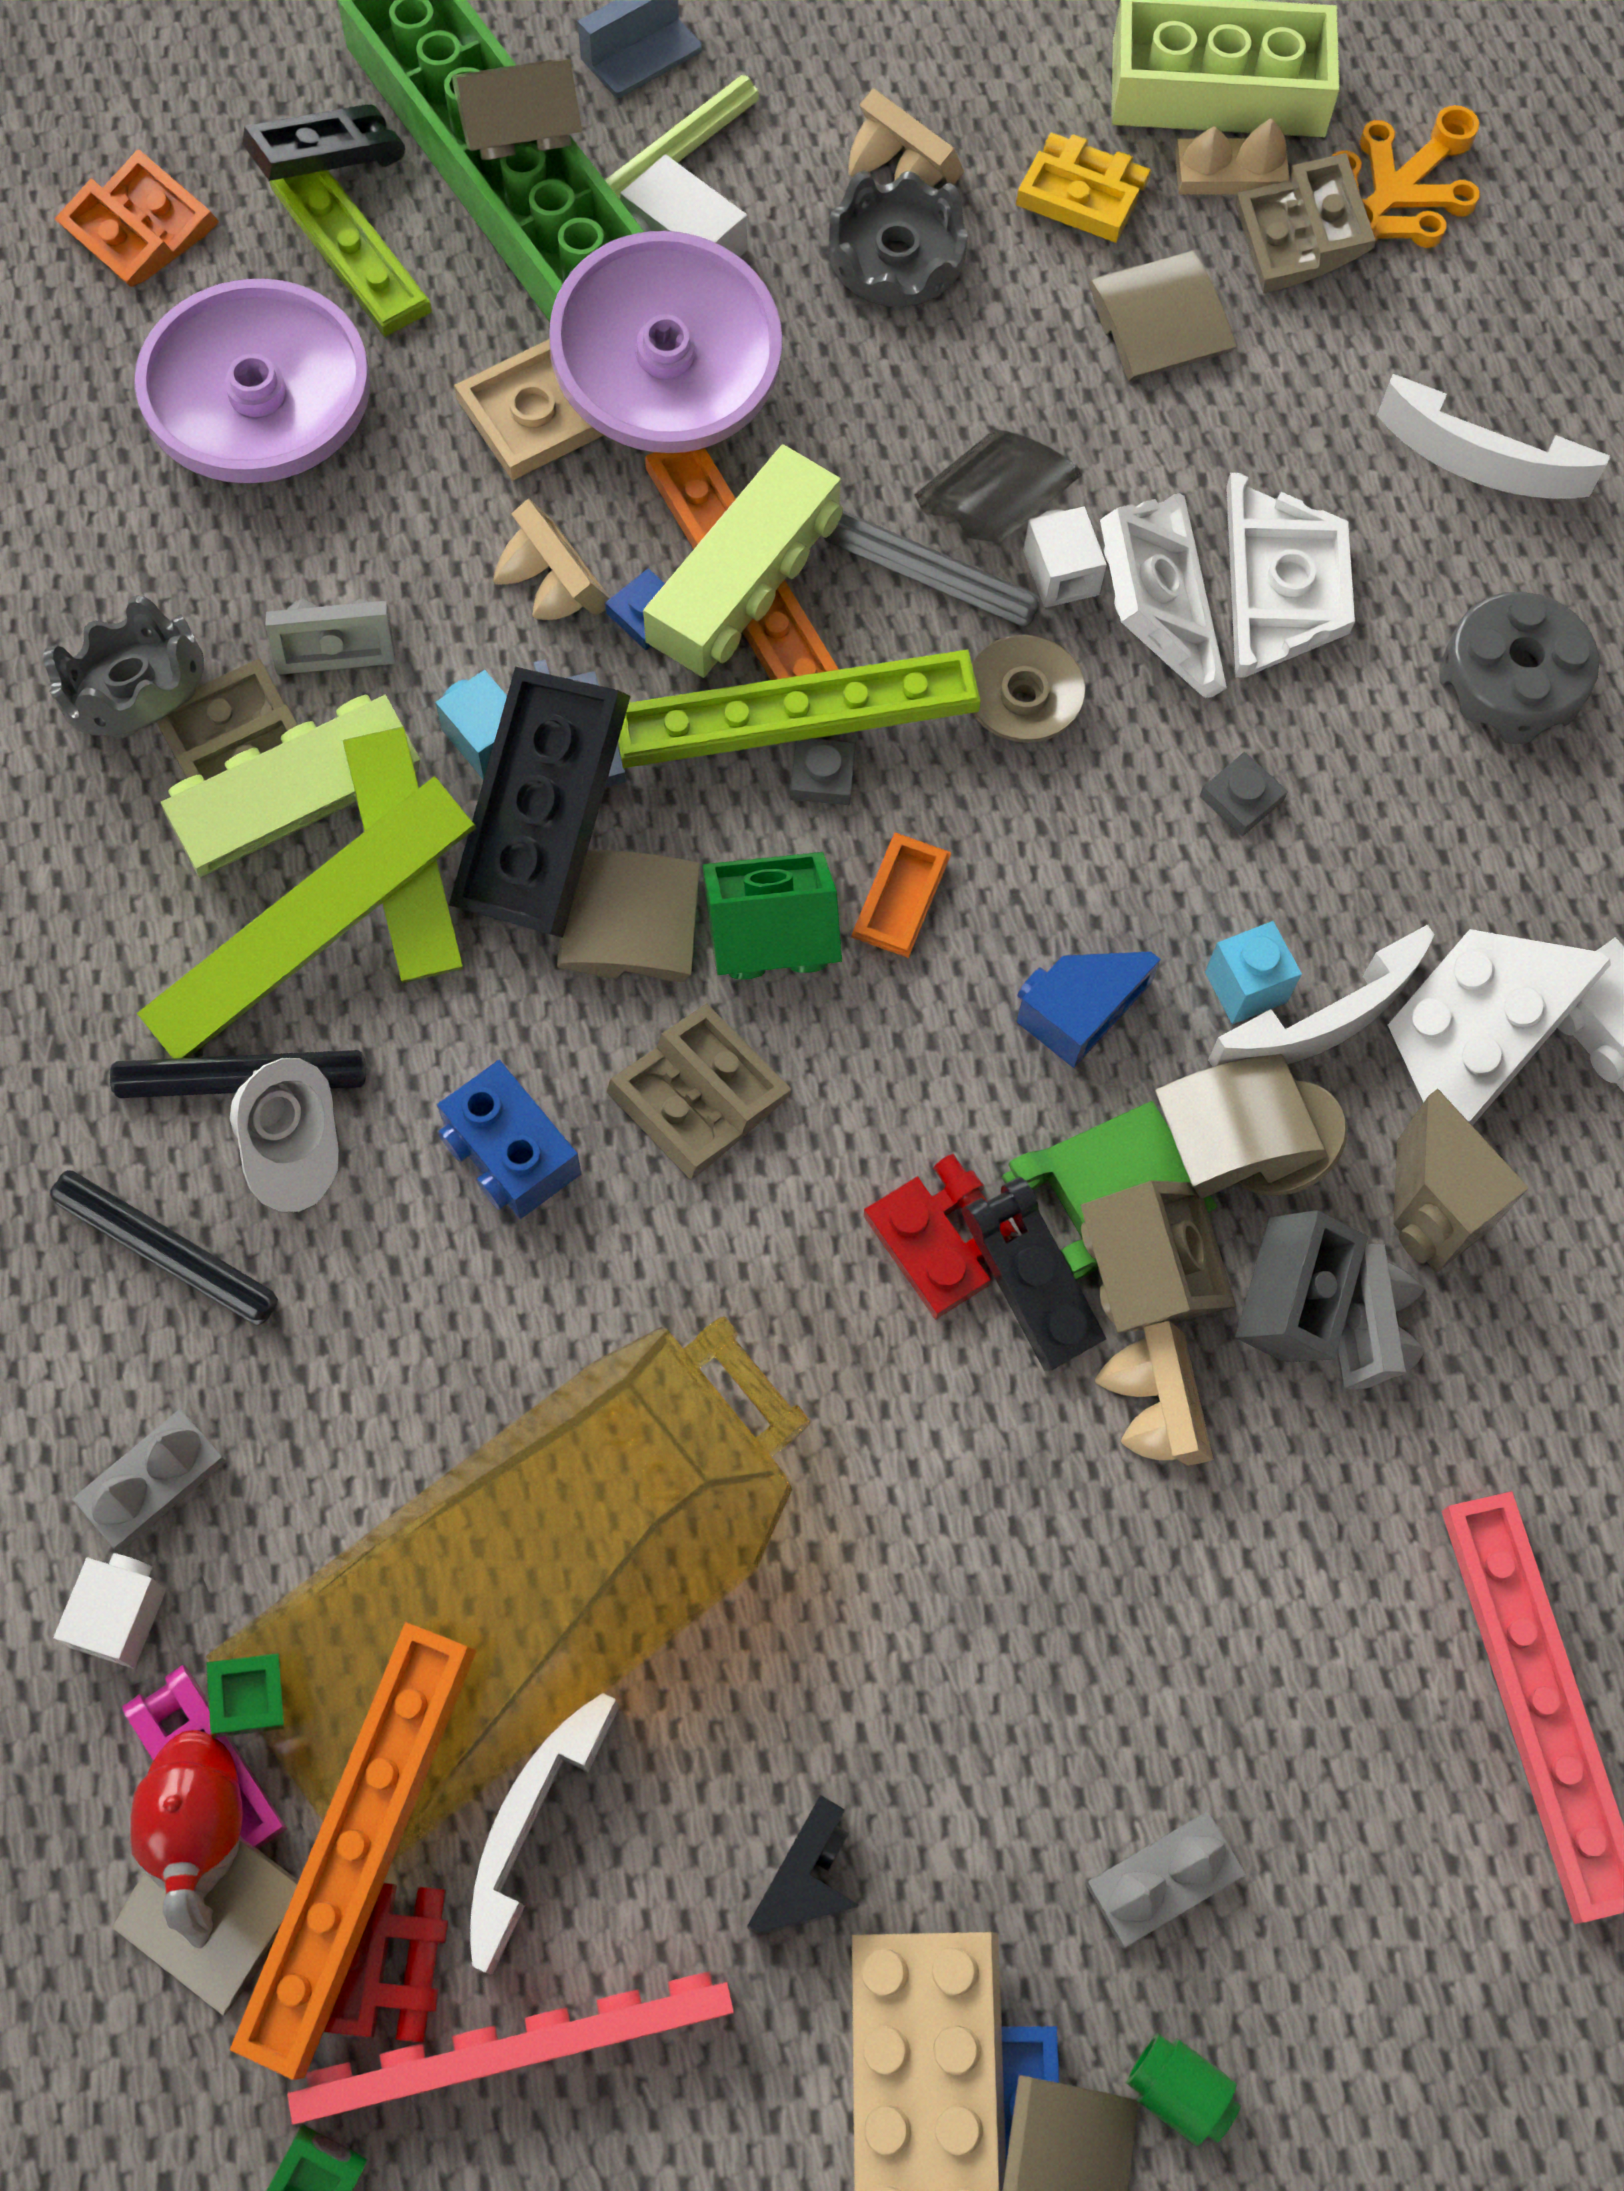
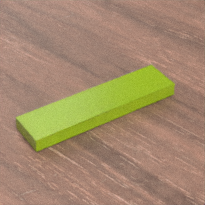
M329 170L269 181L272 191L384 337L432 312L430 300Z
M404 726L342 740L364 831L419 788ZM436 860L382 903L402 983L463 969Z

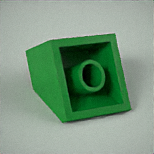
M823 852L702 864L717 975L729 974L731 978L747 980L764 975L766 970L790 968L799 973H812L825 969L829 963L842 962L837 890Z

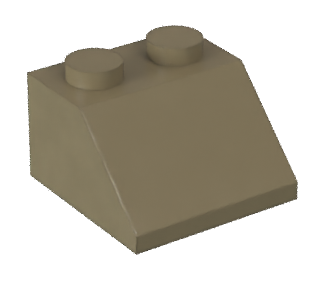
M556 58L452 76L467 148L470 151L481 149L482 160L515 155L514 143L536 140L538 150L571 145L569 134L583 132L570 59Z
M1436 1089L1426 1098L1397 1140L1393 1224L1400 1231L1399 1240L1406 1252L1420 1263L1427 1262L1436 1273L1492 1230L1529 1189L1439 1089Z
M1151 1180L1080 1205L1085 1220L1081 1226L1082 1239L1090 1256L1096 1259L1103 1285L1100 1287L1101 1304L1106 1316L1115 1323L1118 1333L1143 1331L1145 1326L1169 1320L1175 1323L1236 1307L1204 1198H1200L1190 1182Z

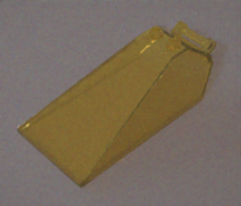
M725 1316L710 1323L698 1334L695 1340L682 1348L668 1329L660 1327L592 1362L206 1655L208 1661L211 1662L279 1653L285 1729L260 1732V1734L322 1821H324L405 1622L477 1649V1652L392 1863L540 1746L566 1719L582 1706L602 1693H606L757 1572V1568L792 1491L785 1473L772 1457L797 1438L810 1425L811 1420L798 1404L791 1407L737 1342L736 1337L739 1332ZM714 1357L770 1424L756 1438L700 1370L702 1366Z

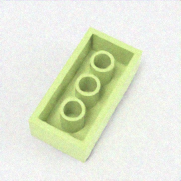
M1120 0L1113 38L1112 125L1208 130L1215 127L1224 132L1252 133L1261 124L1272 119L1280 127L1284 135L1326 137L1339 93L1337 5L1254 0Z

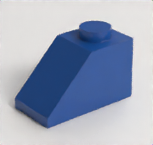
M1151 951L1062 956L1048 972L1040 967L1025 981L1017 995L1022 1002L1016 1022L1075 1068L1152 984L1161 959Z

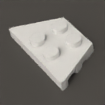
M1230 473L1226 487L1235 677L1245 678L1350 634L1355 622L1349 526L1348 521L1324 510L1310 509L1301 500L1283 492L1275 499L1246 486L1249 477L1240 473Z
M1178 493L1161 503H1157L1156 499L1144 501L1137 507L1127 505L1116 508L1100 519L1105 543L1104 555L1110 567L1115 591V608L1120 616L1121 623L1204 698L1217 695L1227 689L1185 496Z
M1469 929L1388 1024L1423 1102L1431 1093L1439 1089L1473 1126L1611 966L1610 958L1602 952Z

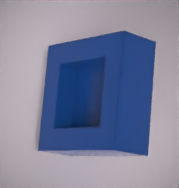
M649 568L605 602L606 614L645 650L651 647V645L646 643L643 609L665 584Z

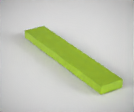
M967 649L630 702L618 745L622 767L630 768L979 712L981 701L969 650Z
M433 776L136 1014L172 1058L191 1057L475 830V824L439 780Z

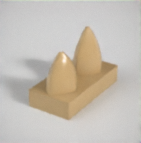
M872 88L859 106L866 120L857 133L850 152L849 175L851 177L864 170L871 172L892 159L900 150L903 152V155L897 165L895 180L898 179L901 173L911 171L916 173L927 185L933 187L940 180L945 184H955L964 173L957 153L951 145L876 89Z
M1269 119L1256 128L1248 138L1227 139L1220 130L1212 127L1195 139H1178L1175 158L1179 195L1237 194V192L1290 181L1286 152L1287 145L1282 130L1272 119Z
M528 498L511 513L521 529L512 537L501 554L493 582L496 585L518 583L535 577L550 567L552 570L542 581L535 597L533 617L535 619L556 620L570 616L582 607L586 608L594 616L603 612L606 609L605 602L611 597L553 519Z
M1169 1320L1145 1326L1146 1338L1128 1345L1114 1355L1095 1378L1096 1384L1121 1395L1135 1397L1159 1395L1160 1402L1146 1408L1135 1417L1124 1433L1121 1442L1131 1451L1155 1460L1177 1459L1187 1466L1212 1461L1213 1455L1185 1333Z

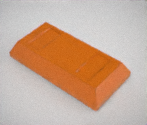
M894 832L853 929L851 938L909 958L952 852Z

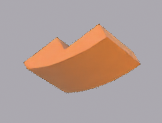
M137 149L104 187H101L95 180L90 178L54 218L130 287H134L149 279L204 238L219 223V220L206 206L140 149Z

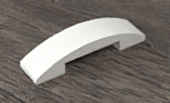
M1392 375L1377 416L1389 430L1418 454L1445 470L1472 482L1493 489L1530 497L1551 499L1590 497L1610 458L1607 454L1555 435L1547 452L1441 412L1446 393L1399 375Z
M1426 925L1375 953L1362 976L1368 985L1287 1029L1283 1027L1272 1009L1225 1033L1218 1037L1208 1061L1212 1067L1242 1059L1282 1054L1287 1064L1320 1054L1342 1043L1374 1021L1390 1006L1413 975L1435 934Z
M602 1693L566 1719L531 1757L504 1800L489 1833L474 1887L470 1932L473 1967L493 1975L525 1907L518 1901L500 1893L562 1762L565 1761L589 1772L619 1709L616 1699Z

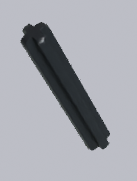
M358 1050L116 1061L111 1065L110 1087L111 1091L118 1098L236 1093L239 1087L253 1075V1071L259 1070L263 1065L281 1058H300L318 1067L328 1080L330 1089L355 1088L365 1084L366 1061L363 1053Z
M72 1170L65 1171L52 1186L50 1197L58 1206L253 1324L262 1325L274 1311L278 1299L271 1289Z

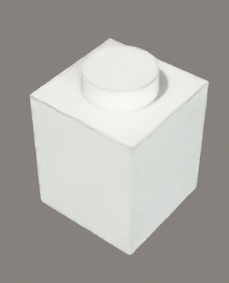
M1085 506L1067 511L1060 509L1050 510L1039 517L1029 519L1023 551L1044 608L1100 595L1107 564Z
M113 1553L109 1564L87 1557L53 1638L71 1649L135 1669L166 1589L149 1577L153 1567L144 1562Z

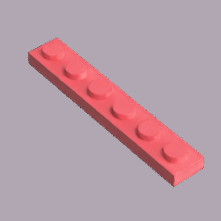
M1513 1492L1447 1506L1441 1512L1574 1924L1585 1923L1624 1913V1825Z
M704 1972L669 1981L670 1997L642 2003L639 1990H633L598 1999L596 2002L599 2015L570 2022L568 2008H562L526 2017L524 2020L527 2033L498 2040L496 2026H490L452 2036L454 2051L426 2058L423 2044L386 2052L379 2055L381 2070L353 2076L351 2063L348 2062L311 2071L306 2074L308 2088L287 2093L292 2125L734 2014L728 1983L713 1985L710 1972Z

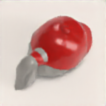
M188 1730L176 1735L165 1744L152 1762L147 1776L137 1786L131 1809L130 1840L132 1855L141 1866L143 1872L150 1876L156 1885L163 1888L166 1892L163 1903V1915L168 1927L175 1929L192 1946L199 1949L205 1945L213 1927L211 1919L213 1909L205 1905L204 1897L227 1873L237 1855L243 1811L237 1770L228 1749L218 1739L212 1738L211 1735L205 1732Z

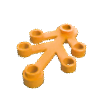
M1458 105L1442 109L1438 113L1432 129L1431 140L1396 172L1392 152V144L1395 138L1394 128L1388 122L1382 120H1373L1364 126L1360 138V147L1370 158L1374 193L1366 200L1362 199L1376 241L1377 239L1411 238L1414 243L1424 248L1435 247L1442 241L1447 223L1439 213L1423 211L1416 217L1383 216L1391 208L1445 207L1450 214L1459 217L1468 216L1474 212L1480 197V191L1474 183L1467 180H1457L1451 184H1418L1447 156L1463 154L1472 147L1479 129V119L1472 110ZM1370 136H1380L1384 141H1376ZM1341 150L1335 152L1332 156L1347 154L1358 187L1357 179L1362 167L1361 159L1351 151ZM1455 195H1462L1469 201H1460ZM1429 226L1436 232H1426L1421 227Z

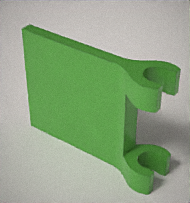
M1153 1101L1052 1147L1025 1153L1011 1160L1008 1164L1011 1171L1002 1176L1005 1184L1017 1177H1022L1032 1190L1048 1181L1081 1238V1226L1085 1222L1081 1204L1151 1180L1191 1183L1171 1130ZM1209 1195L1204 1198L1208 1213L1214 1211L1217 1205L1212 1197ZM1083 1239L1060 1250L1076 1281L1099 1268L1096 1259L1092 1258L1088 1253Z

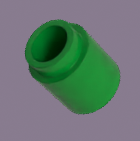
M1159 2033L1145 2047L1126 2080V2084L1139 2093L1137 2097L1138 2103L1196 2147L1207 2137L1218 2143L1234 2123L1241 2108V2104L1232 2098L1237 2087V2083L1178 2038L1171 2043Z

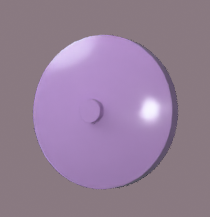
M649 231L621 237L603 245L584 258L566 278L557 294L550 319L551 362L559 387L567 401L597 431L621 444L640 450L661 453L688 452L714 445L740 431L759 413L768 400L778 375L782 351L781 322L774 300L766 285L757 273L736 254L715 242L692 234L673 231Z
M244 279L221 283L197 292L178 303L157 322L144 341L138 356L135 370V392L149 432L162 450L173 460L195 473L212 479L234 483H261L288 478L318 465L334 454L350 438L359 425L367 407L370 394V371L364 345L358 330L349 317L332 301L309 288L295 283L273 279Z

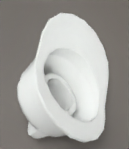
M281 1058L263 1065L259 1070L253 1071V1075L239 1087L231 1103L230 1121L233 1132L238 1138L242 1169L250 1191L262 1204L279 1212H300L321 1200L334 1181L338 1171L339 1149L333 1114V1100L328 1080L318 1067L300 1058Z

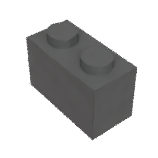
M1319 1210L1269 1217L1235 1338L1285 1362L1335 1360L1368 1236Z

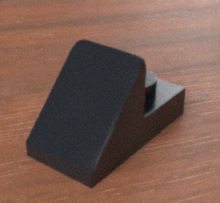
M822 1795L819 1796L749 1921L747 1929L762 1936L858 1909L859 1905L810 1875L815 1865L829 1871L849 1835V1832L838 1826L844 1814V1808Z

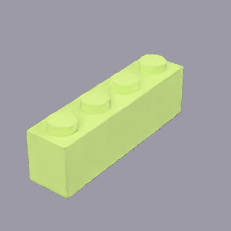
M782 444L643 609L646 643L703 678L718 661L725 663L735 652L740 642L741 632L752 619L756 621L762 619L768 612L774 601L776 589L785 578L793 579L800 573L808 559L810 548L820 536L828 537L838 525L843 513V507L840 505L841 478Z
M386 694L372 701L368 695L356 697L340 706L336 710L338 717L318 727L315 726L313 721L302 723L288 730L280 737L283 742L282 744L262 754L258 748L248 749L230 758L225 763L227 770L216 776L204 780L202 775H195L172 786L168 790L171 797L161 801V805L198 877L201 878L357 802L342 740L403 727ZM406 733L415 773L419 772L420 758Z

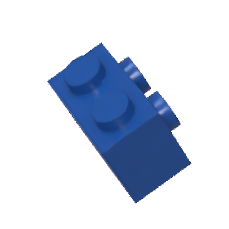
M500 1059L437 1104L444 1125L443 1128L437 1131L438 1135L459 1162L470 1157L483 1173L476 1178V1181L489 1201L498 1210L508 1204L521 1220L582 1174L578 1153Z

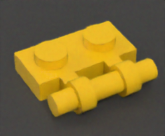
M1051 132L1048 135L1043 152L1038 151L1018 189L1016 206L1117 243L1137 204L1139 190H1145L1152 170L1133 163L1134 157L1126 153L1117 151L1115 155L1088 146L1089 140L1072 134L1070 138H1066Z

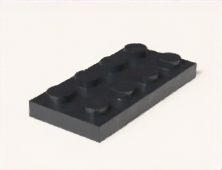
M515 666L472 819L476 829L468 834L449 906L563 938L628 709L630 695L620 690Z

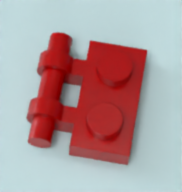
M954 1154L944 1157L933 1167L946 1186L942 1191L931 1196L917 1176L865 1208L863 1217L935 1320L987 1288L991 1281L979 1263L984 1257L974 1238L965 1243L946 1217L960 1207L962 1209L978 1198H983L987 1201L981 1193L985 1188L984 1184L973 1170L966 1172ZM1009 1220L1000 1224V1232L1005 1242L1017 1236L1018 1232Z
M383 1883L324 2033L375 2037L379 2007L400 2009L395 2040L425 2041L428 2012H436L439 1989L432 1988L438 1943H446L449 1923L448 1920H442L446 1890L417 1887L413 1916L393 1914L397 1885ZM389 1938L410 1940L403 1985L383 1983Z

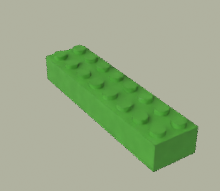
M337 0L347 49L550 322L553 305L559 290L572 270L584 258L609 242L628 235L642 233L644 230L571 135V145L538 150L536 140L514 143L515 155L482 160L481 149L470 151L467 148L452 76L516 65L467 0Z

